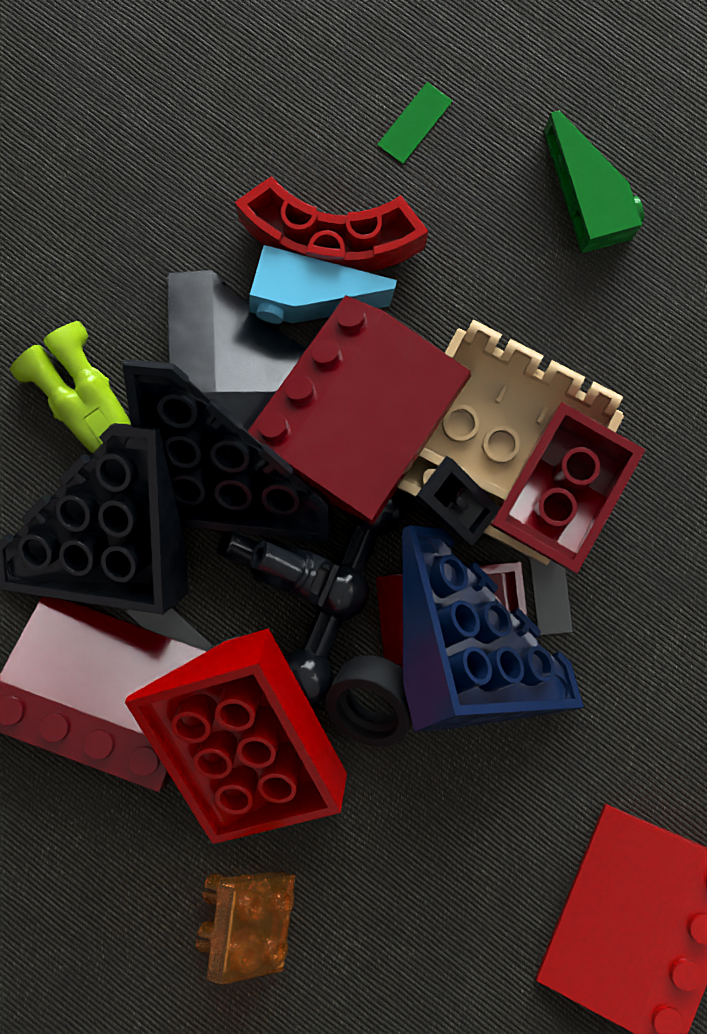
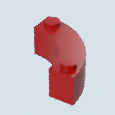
M271 176L235 201L239 221L263 246L267 245L364 272L377 271L394 266L413 257L426 247L429 231L401 195L384 205L369 210L348 212L347 215H334L317 211V207L297 199Z

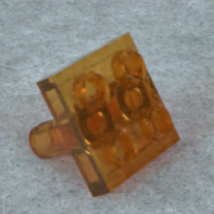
M277 871L224 877L222 874L213 873L206 879L204 887L216 891V894L208 891L203 892L204 901L208 904L216 905L214 922H204L197 936L209 939L210 942L196 940V946L200 952L210 953L206 980L224 985L283 971L284 960L288 952L287 937L290 914L294 905L293 891L296 875Z

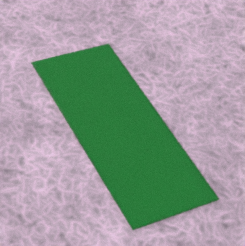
M426 82L377 145L403 164L453 100Z

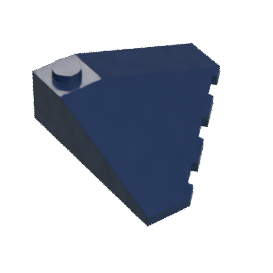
M409 525L402 529L403 685L414 732L448 730L584 708L572 663L560 651L550 656L536 640L541 633L539 628L519 607L509 612L493 595L499 586L476 562L464 566L449 549L453 546L455 540L443 528Z

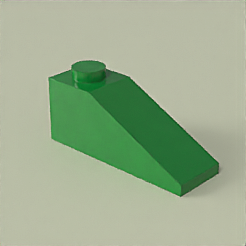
M560 110L551 112L544 129V134L581 254L632 240L644 220V210L638 196L633 197L629 182Z

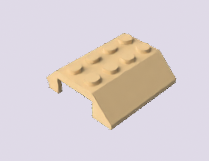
M473 320L467 332L460 328L457 329L445 354L470 370L471 377L398 488L416 497L443 459L448 456L501 507L550 416L561 402L616 432L624 417L623 412L617 410L623 396L594 381L587 393L580 391L579 389L585 379L584 376L551 360L545 372L537 369L543 358L542 354L512 339L509 340L503 351L496 347L502 334ZM491 523L483 532L546 566L550 562L548 558L492 527Z

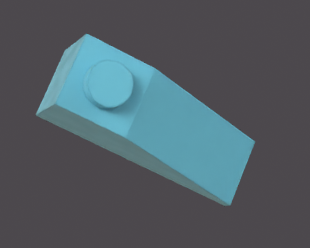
M264 245L250 291V312L255 313L261 320L274 324L282 323V321L289 323L304 322L330 317L345 295L376 308L387 307L391 304L397 280Z

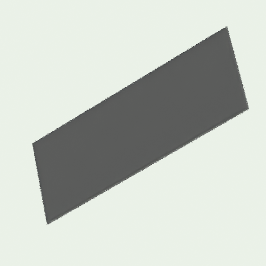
M530 557L537 624L541 631L540 635L573 632L565 568L551 560L546 566Z
M173 608L163 615L128 610L126 612L141 627L204 651H208L213 646Z

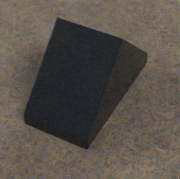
M448 456L443 459L413 501L416 506L471 546L476 543L500 509L480 486Z

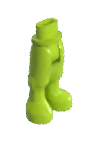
M75 321L54 330L43 340L52 355L59 360L73 378L74 389L64 383L49 355L40 345H34L24 351L9 369L20 383L33 382L46 394L54 418L62 421L93 454L103 444L99 437L110 425L114 423L131 425V422L111 390L109 378L105 377L88 362L83 352V347L87 343L89 336L82 323Z

